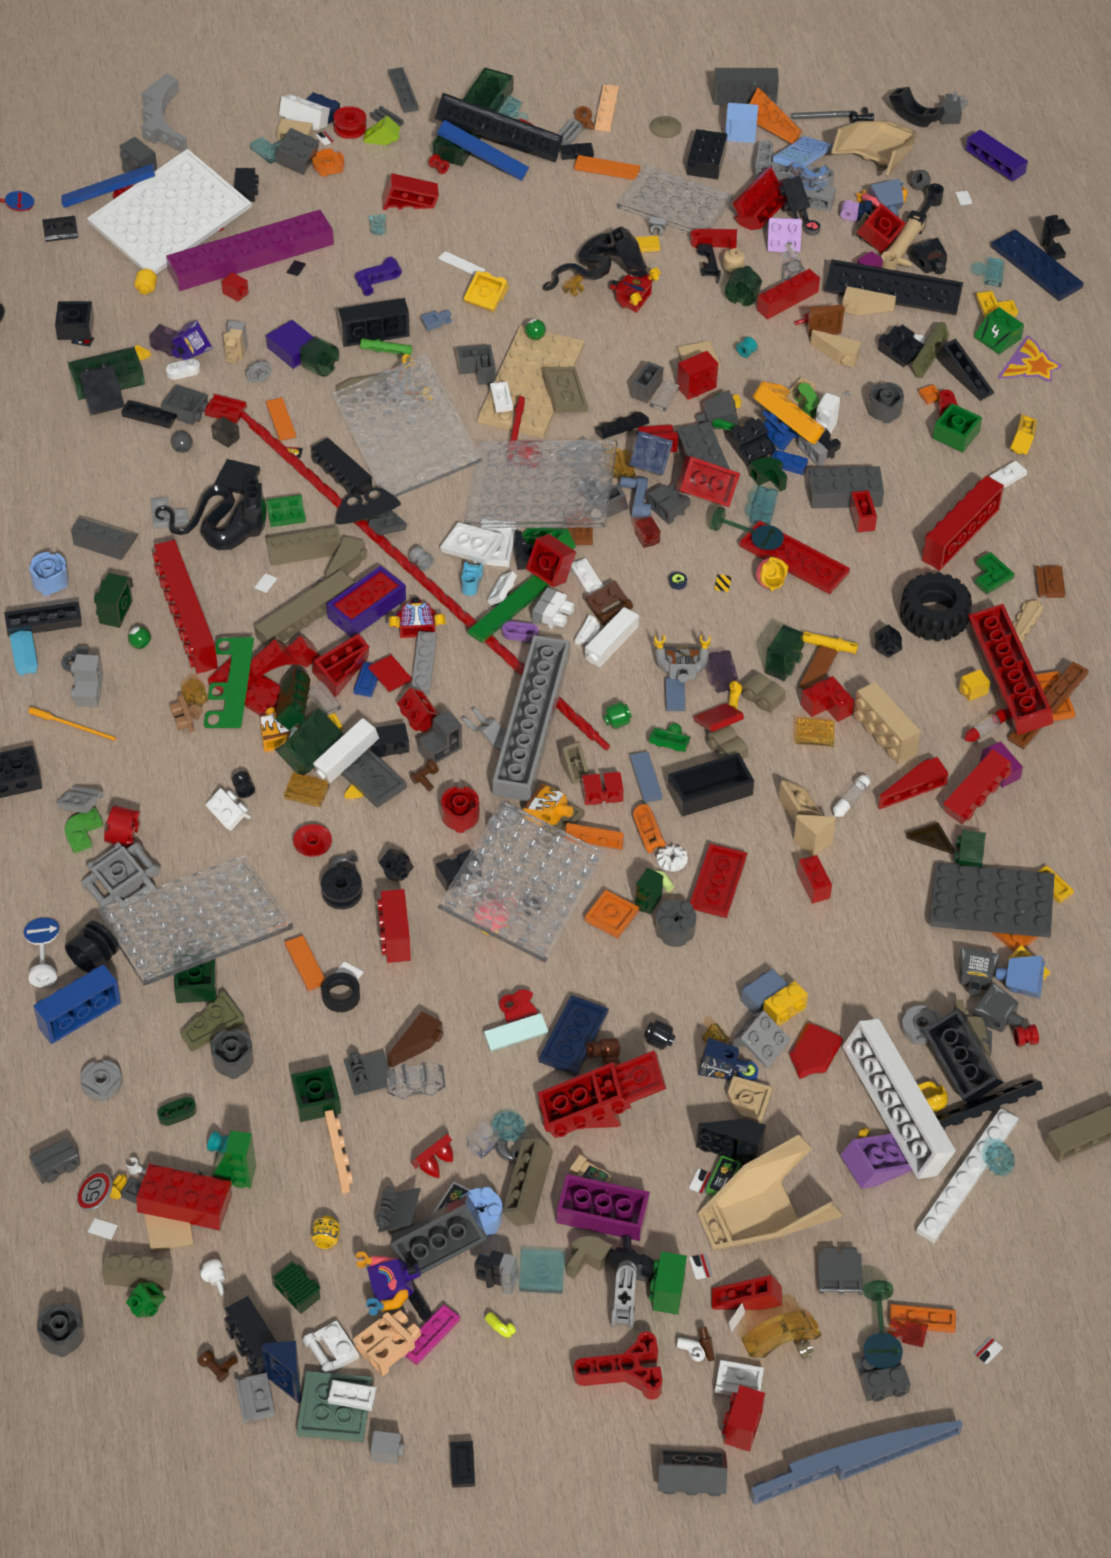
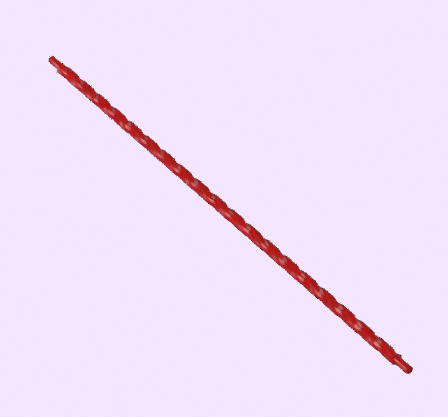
M242 411L241 418L249 424V428L339 509L343 499L339 498L338 494L327 484L323 483L298 457L289 452L286 446L274 438L265 427L256 422L255 419H252L245 411ZM366 519L353 522L469 629L478 622L469 613L462 610L461 606L449 595L445 594L433 580L427 578L424 572L414 563L410 562L400 550L392 546L388 539L383 535L376 534L368 526L369 522ZM493 635L484 641L518 674L523 675L525 664L518 661L516 656L500 644ZM559 697L556 708L590 740H594L605 751L608 750L610 744L599 735V732L594 730L581 715L574 712L572 707Z

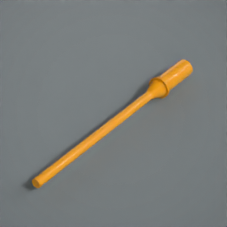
M34 707L29 708V714L43 718L46 721L55 720L116 741L114 736L55 717L49 711L46 712Z

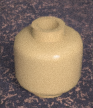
M735 248L727 250L723 256L724 269L731 274L742 271L745 262L744 253Z

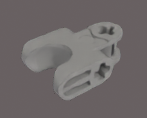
M630 1260L620 1262L617 1267L611 1327H615L616 1324H625L633 1329L637 1267ZM623 1291L627 1292V1298H623Z

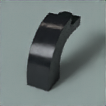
M910 87L896 88L889 95L896 112L904 120L915 126L927 127L931 122L940 120V117L945 113L944 107L927 108L920 105L914 99Z

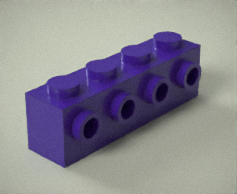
M981 129L967 137L966 151L1012 182L1026 173L1028 160Z

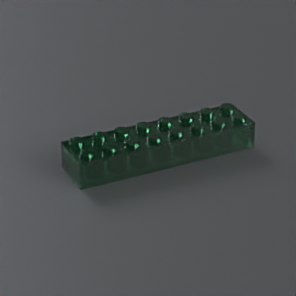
M485 67L463 100L499 113L513 92L514 75ZM462 129L463 131L471 134L472 136L480 140L483 137L481 135ZM440 135L433 142V155L438 154L442 160H447L449 163L463 166L471 155V152Z

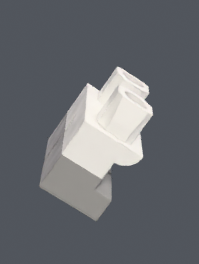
M547 587L532 611V623L539 625L542 622L548 624L550 629H553L555 625L564 628L567 616L563 615V613L572 615L575 604L567 601L566 594Z

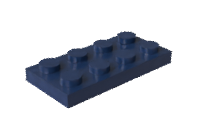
M571 995L539 1057V1062L577 1076L587 1057L586 1045L588 1042L595 1041L609 1013V1008Z

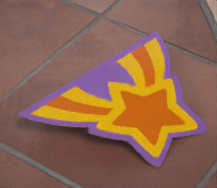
M1026 336L997 378H1014L1024 375V377H1040L1048 382H1052V371L1061 368L1062 365L1051 360L1048 354L1040 349L1035 340L1030 336Z

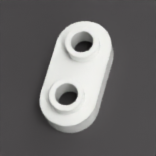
M196 359L170 363L166 367L167 377L173 380L194 376L200 372V363Z

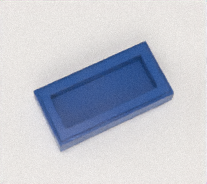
M364 662L354 688V694L367 697L373 696L378 679L368 668L372 663Z

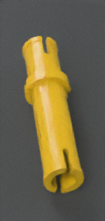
M804 631L802 643L822 645L838 652L843 651L855 655L859 643L849 642L840 637L837 639Z

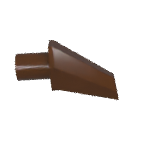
M707 1327L698 1328L700 1335L698 1342L701 1344L708 1361H714L712 1338L708 1335Z

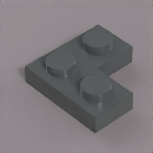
M392 510L374 516L375 519H370L368 524L378 535L403 531L407 527V523Z

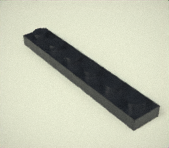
M1030 1078L935 1116L943 1130H945L947 1126L962 1124L967 1118L980 1117L985 1111L998 1110L1003 1104L1015 1103L1019 1101L1018 1098L1023 1096H1033L1037 1094L1036 1091L1043 1089L1040 1080Z

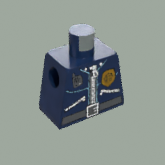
M708 1038L698 1075L730 1080L734 1071L746 1073L749 1061L738 1059L739 1049L737 1047Z

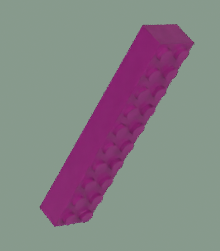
M320 209L166 255L167 268L179 291L225 278L231 272L235 274L334 245L333 229Z

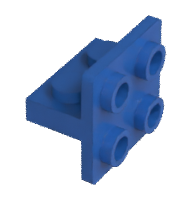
M765 410L762 412L767 418L763 423L769 431L767 436L780 450L784 451L794 437L799 438V434L772 412Z

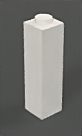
M623 607L585 647V660L601 667L638 628L639 615Z
M362 718L313 763L317 777L321 780L325 779L328 783L335 780L379 739L376 728Z

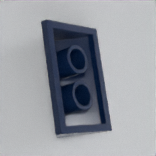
M296 1341L264 1343L261 1346L264 1370L267 1373L268 1379L299 1403L301 1401V1387Z

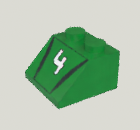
M998 307L986 316L975 333L974 338L1000 355L1022 339L1024 324Z

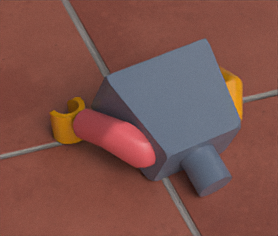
M900 179L872 184L867 193L866 190H862V194L857 192L856 197L858 202L871 200L874 209L882 203L899 217L898 210L906 202L908 191Z

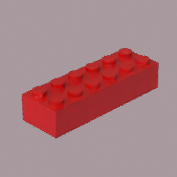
M987 475L982 480H979L975 487L969 490L961 501L959 500L956 503L955 508L952 511L949 510L942 521H938L932 531L927 532L924 537L925 546L922 549V561L940 571L1000 510L1004 485Z

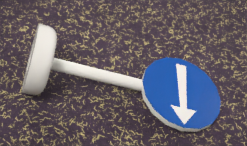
M50 918L34 919L26 925L23 932L25 939L29 943L40 945V964L34 966L29 971V982L39 988L49 987L57 980L55 968L45 964V944L55 940L60 931L58 923Z

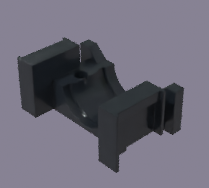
M1058 215L1045 217L1040 242L1041 247L1045 246L1046 250H1048V255L1054 260L1065 258L1066 252L1060 243H1055L1053 238L1070 234L1071 230L1064 218L1058 220Z

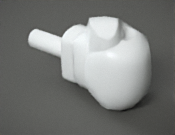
M219 1259L206 1261L202 1266V1270H200L201 1278L205 1282H210L212 1286L217 1285L220 1296L225 1295L226 1293L222 1282L225 1281V1274L221 1261Z

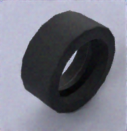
M342 972L332 974L324 980L322 984V1001L328 1009L338 1013L347 1012L358 1005L360 986L354 976ZM345 985L353 990V994L346 999L337 1000L329 995V991L333 987Z

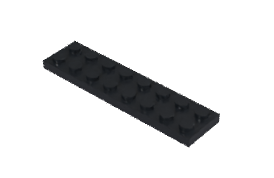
M442 93L434 118L442 122L445 120L458 128L556 162L563 140L562 135L446 93Z
M832 259L825 292L844 295L847 287L894 295L896 296L895 305L957 315L963 282Z

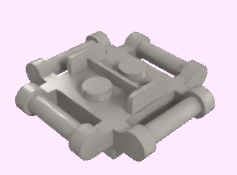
M117 842L113 845L114 848L95 861H90L86 864L92 874L84 878L81 885L84 889L89 890L103 912L108 911L114 903H117L124 913L128 910L129 906L149 892L153 893L156 890L149 879L158 876L161 869L152 863L143 852V847L139 843H135L125 849L124 846ZM137 855L147 869L143 871L132 856ZM96 881H99L109 893L108 897L104 898L94 885Z

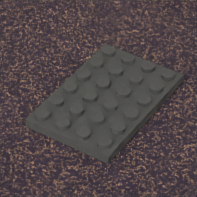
M936 863L930 927L1050 938L1055 874Z

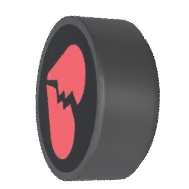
M809 220L805 222L804 232L806 234L817 235L820 233L821 225L818 221Z

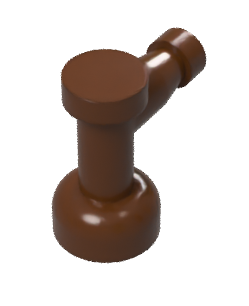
M429 759L423 769L417 773L410 774V779L414 784L420 782L429 792L434 786L430 784L425 776L429 773L432 775L438 773L439 768L432 759Z
M211 1350L205 1351L200 1355L197 1363L201 1367H208L217 1376L216 1379L219 1382H223L229 1376L227 1370L237 1364L238 1359L233 1355L229 1360L218 1365L214 1361V1353Z

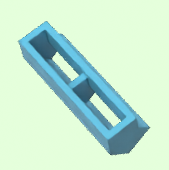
M18 631L11 634L10 641L16 671L20 676L27 673H36L38 664L32 632Z

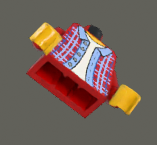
M418 597L412 598L410 603L404 604L402 610L398 611L395 616L389 617V627L400 628V638L418 637V631L435 632V626L446 625L445 614H438L434 609L430 608L429 603H421V599Z

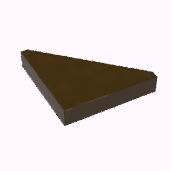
M939 822L906 833V838L950 854L954 853V847Z

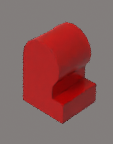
M942 390L939 393V418L952 403L958 406L955 395L951 390Z

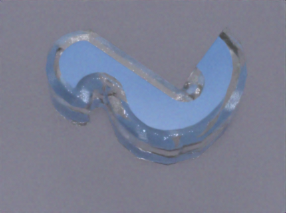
M793 162L790 164L789 179L801 176L805 189L818 190L827 185L829 168L825 165L818 169L817 172H814L801 162Z

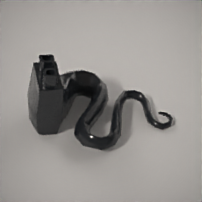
M621 226L612 232L597 235L581 248L578 260L586 267L596 268L595 270L587 271L575 263L561 265L552 272L554 282L546 287L550 283L548 281L543 285L542 289L545 291L554 289L559 283L558 275L567 270H575L585 279L589 280L603 278L609 273L611 267V258L608 256L625 264L633 276L643 277L647 275V266L638 241L628 229Z
M248 479L247 483H244L243 496L229 523L222 529L218 530L215 527L232 510L236 500L230 488L221 485L209 487L202 494L193 519L186 528H175V512L171 507H158L154 513L157 519L164 520V518L158 516V513L163 510L167 511L170 514V532L184 535L190 533L198 525L210 498L217 495L223 497V502L215 507L204 519L200 534L206 543L220 551L232 550L249 537L259 536L265 527L267 507L262 483H258V479Z

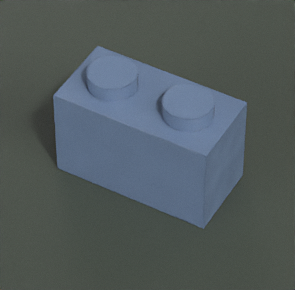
M773 969L767 973L764 972L757 980L747 983L742 988L741 1002L753 1014L763 1011L764 1001L788 986V984Z

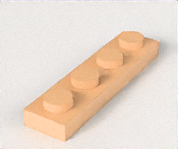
M603 84L595 130L611 131L619 86Z
M333 1110L325 1111V1121L341 1193L350 1192L349 1184L353 1183L351 1171L346 1170L349 1162L347 1153L342 1152V1148L345 1147L343 1135H338V1130H341L339 1118L334 1117Z

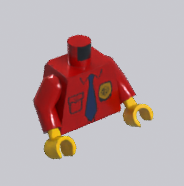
M657 267L651 269L650 274L643 277L627 275L622 282L613 280L610 289L616 291V302L622 308H628L637 313L652 294V281L659 279L661 272Z

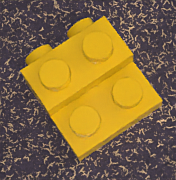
M477 271L463 300L471 305L495 312L499 302L503 301L509 289L508 282L503 277L497 278L488 272Z

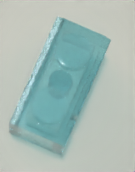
M758 486L756 493L752 492L751 503L753 504L749 505L747 509L750 523L757 524L760 520L770 526L778 498L777 489H767V487Z

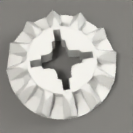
M674 844L672 846L666 845L663 849H659L657 854L658 865L666 871H679L688 862L687 851H684L681 846L675 847ZM671 854L675 856L673 862L670 859Z

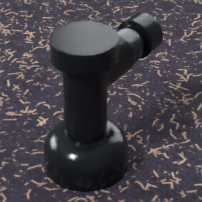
M867 107L862 108L863 115H858L856 111H851L850 122L852 124L858 121H874V113L869 115Z

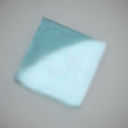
M522 1249L519 1291L563 1294L565 1252Z

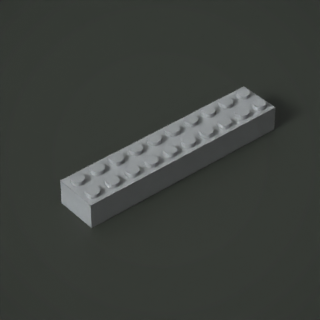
M533 636L493 778L494 796L529 801L533 795L570 658V641Z

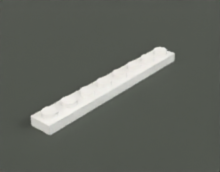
M1000 1108L918 1226L917 1234L935 1244L1015 1128L1019 1118Z

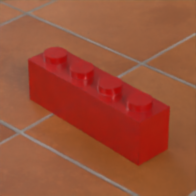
M809 268L758 295L757 311L768 320L819 292L820 277Z
M992 749L943 803L944 812L960 824H963L966 820L969 821L974 815V811L984 805L989 794L994 793L998 789L1000 782L1010 776L1012 772L1011 762Z

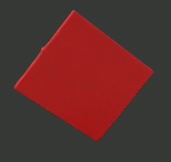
M392 654L368 666L389 693L412 681L411 676Z

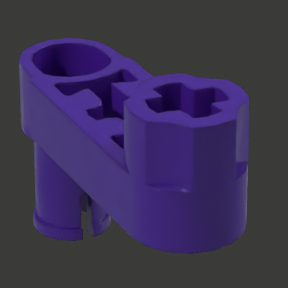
M388 257L383 262V265L361 270L355 274L354 278L358 286L362 288L364 295L370 296L374 292L372 284L396 279L402 274V270L395 258Z

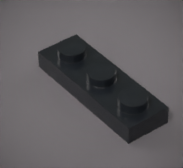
M130 400L127 401L121 411L122 417L169 429L177 418V414Z
M634 412L628 417H619L616 421L602 423L600 426L595 427V433L600 438L605 439L650 424L649 417L642 412Z

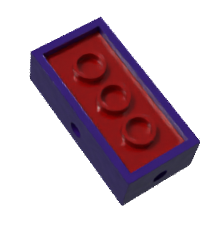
M380 565L328 602L327 617L352 638L406 600V585Z

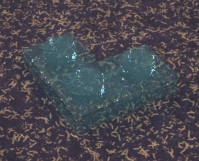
M260 137L250 143V149L272 164L275 162L277 148L284 138L271 144L265 138Z

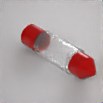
M1001 708L973 725L971 729L966 731L965 741L975 742L998 728L1000 724L1009 719L1007 710Z

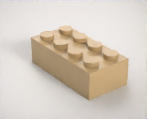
M876 682L857 690L854 717L876 739L878 745L883 747L888 752L889 757L894 759L898 765L916 756L921 734L916 725Z

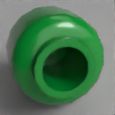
M622 702L606 707V714L603 715L607 726L611 725L614 729L628 725L630 718H632L628 705H624Z

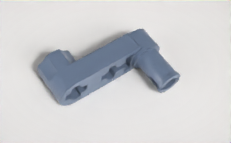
M621 476V488L636 489L632 518L650 519L652 504H644L648 478Z

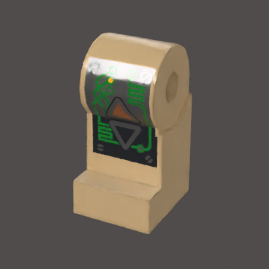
M579 1155L570 1167L569 1175L610 1183L612 1180L608 1172L587 1162V1158Z

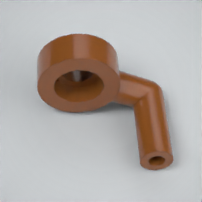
M586 106L578 107L575 112L576 119L583 123V127L594 130L595 125L591 121V109Z

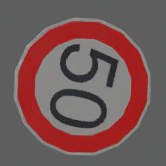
M96 1172L84 1180L77 1193V1203L80 1208L85 1211H93L107 1200L112 1190L110 1175L105 1172Z

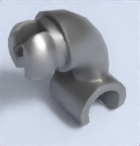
M354 853L347 856H337L331 859L328 868L331 869L332 867L347 863L349 867L355 869L356 863L354 861L358 862V856Z
M498 1140L495 1147L497 1154L516 1165V1157H518L520 1149L515 1150L512 1154L508 1151L507 1141Z

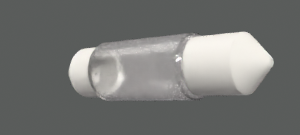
M860 775L844 792L833 807L835 817H843L860 799L870 785L869 775Z

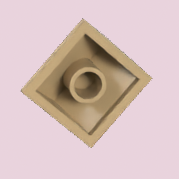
M785 780L780 783L779 800L794 824L796 823V815L823 816L805 787Z
M796 815L794 842L810 856L817 855L832 844L836 817Z

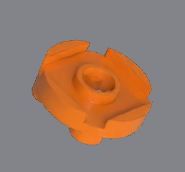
M327 148L316 152V156L312 158V164L315 171L324 177L343 172L345 160L344 155L340 151L337 153L333 152V149Z

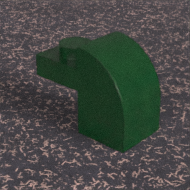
M763 457L750 462L749 476L758 486L771 481L780 492L786 489L787 475L782 471L783 463L780 460L772 457Z

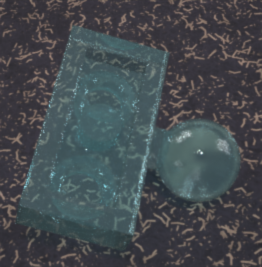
M509 95L498 113L512 118L515 117L518 120L521 118L529 121L527 113L518 112L522 102Z
M988 257L986 267L981 262L973 264L972 272L975 275L985 273V284L1001 287L1004 260Z

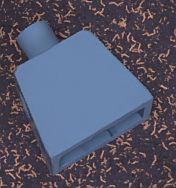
M1042 956L1010 958L1008 969L997 968L996 980H1005L1006 987L1011 992L1040 999L1045 961Z

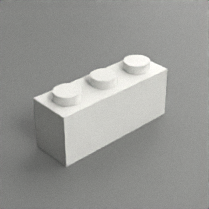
M288 94L281 97L279 115L288 120L313 123V130H320L327 127L330 108Z

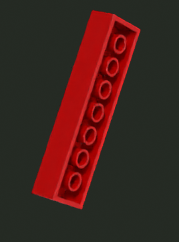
M171 540L155 544V552L152 553L154 563H156L154 570L156 576H160L158 579L161 589H165L163 591L165 600L170 602L168 607L170 614L175 616L173 617L175 627L180 629L178 630L180 641L185 642L183 643L185 654L190 656L188 657L190 667H194L196 674L218 669L215 643L176 541Z
M1004 604L968 615L973 636L1017 735L1054 724L1051 707Z

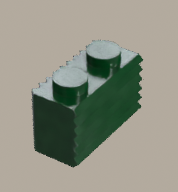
M962 829L961 836L957 835L956 847L960 848L959 851L955 852L954 862L963 866L982 867L986 833Z
M646 868L640 879H638L635 888V905L639 907L640 912L651 914L662 899L664 877L662 874Z
M291 1261L272 1276V1284L302 1314L320 1300L321 1288L315 1279L310 1280L306 1276L307 1273L300 1264L296 1265Z

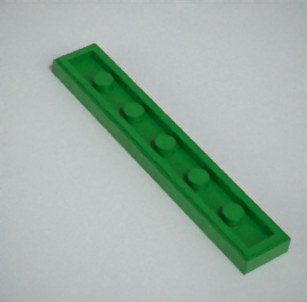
M533 575L468 630V635L483 643L543 593L547 587L549 588L550 585Z

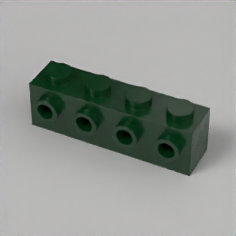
M298 668L293 670L281 683L275 720L288 730H291L296 724H301L306 717L305 711L307 709L306 705L309 698L308 693L311 679L306 672L300 671Z

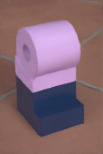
M846 200L841 205L840 215L845 220L859 222L865 212L869 215L871 214L872 201L866 200L865 203H854L853 201Z

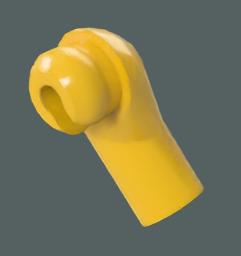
M732 681L729 685L731 689L729 705L737 709L742 685L737 681Z

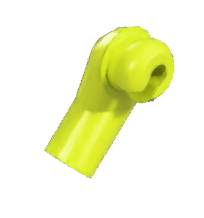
M492 1312L485 1316V1321L504 1338H510L511 1335L515 1334L516 1329L512 1323H508L505 1326Z

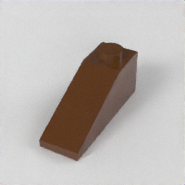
M421 1011L389 1052L388 1066L392 1068L432 1048L443 1037L442 1022Z

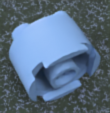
M50 552L40 553L33 557L32 563L29 565L33 587L45 596L56 593L68 586L66 562L58 553H55L56 555L50 554Z
M490 1187L476 1188L463 1194L462 1197L467 1195L478 1212L486 1236L494 1235L502 1223V1202L500 1197Z

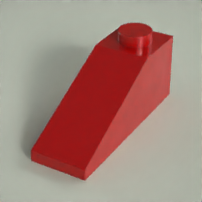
M772 1275L715 1287L712 1288V1308L714 1310H737L742 1303L744 1310H765L782 1306V1286Z

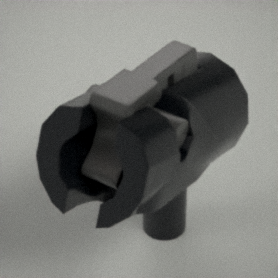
M623 1236V1248L617 1247L616 1250L612 1249L609 1254L608 1261L611 1262L610 1266L617 1269L620 1262L630 1260L637 1267L636 1279L651 1282L654 1276L655 1260L645 1254H637L632 1249L631 1236Z

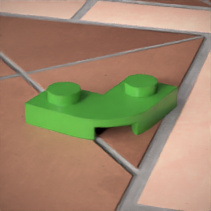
M92 808L87 813L74 815L65 825L66 839L74 854L91 848L92 844L86 832L103 826L96 808Z

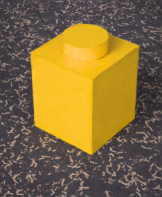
M979 669L961 677L959 691L968 701H972L988 694L990 681Z

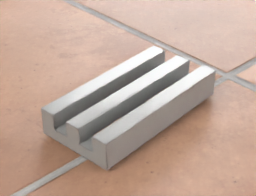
M571 118L558 133L563 136L562 143L566 145L572 144L585 127H583V123L580 124V121L574 122V119Z

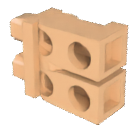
M401 1310L393 1315H390L388 1312L385 1313L383 1318L377 1320L353 1339L358 1353L368 1363L370 1362V1365L382 1377L389 1372V1367L398 1359L403 1358L409 1351L411 1352L415 1349L414 1342L421 1336L420 1328L415 1323H412L406 1329L402 1327L408 1322V1318Z

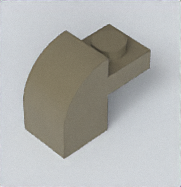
M584 1236L575 1240L571 1245V1255L566 1261L567 1276L575 1279L585 1263L601 1271L608 1262L612 1245L595 1236Z

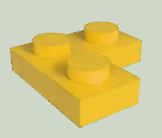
M993 291L976 293V300L984 319L998 307L1013 317L1018 315V309L1014 300L997 302Z

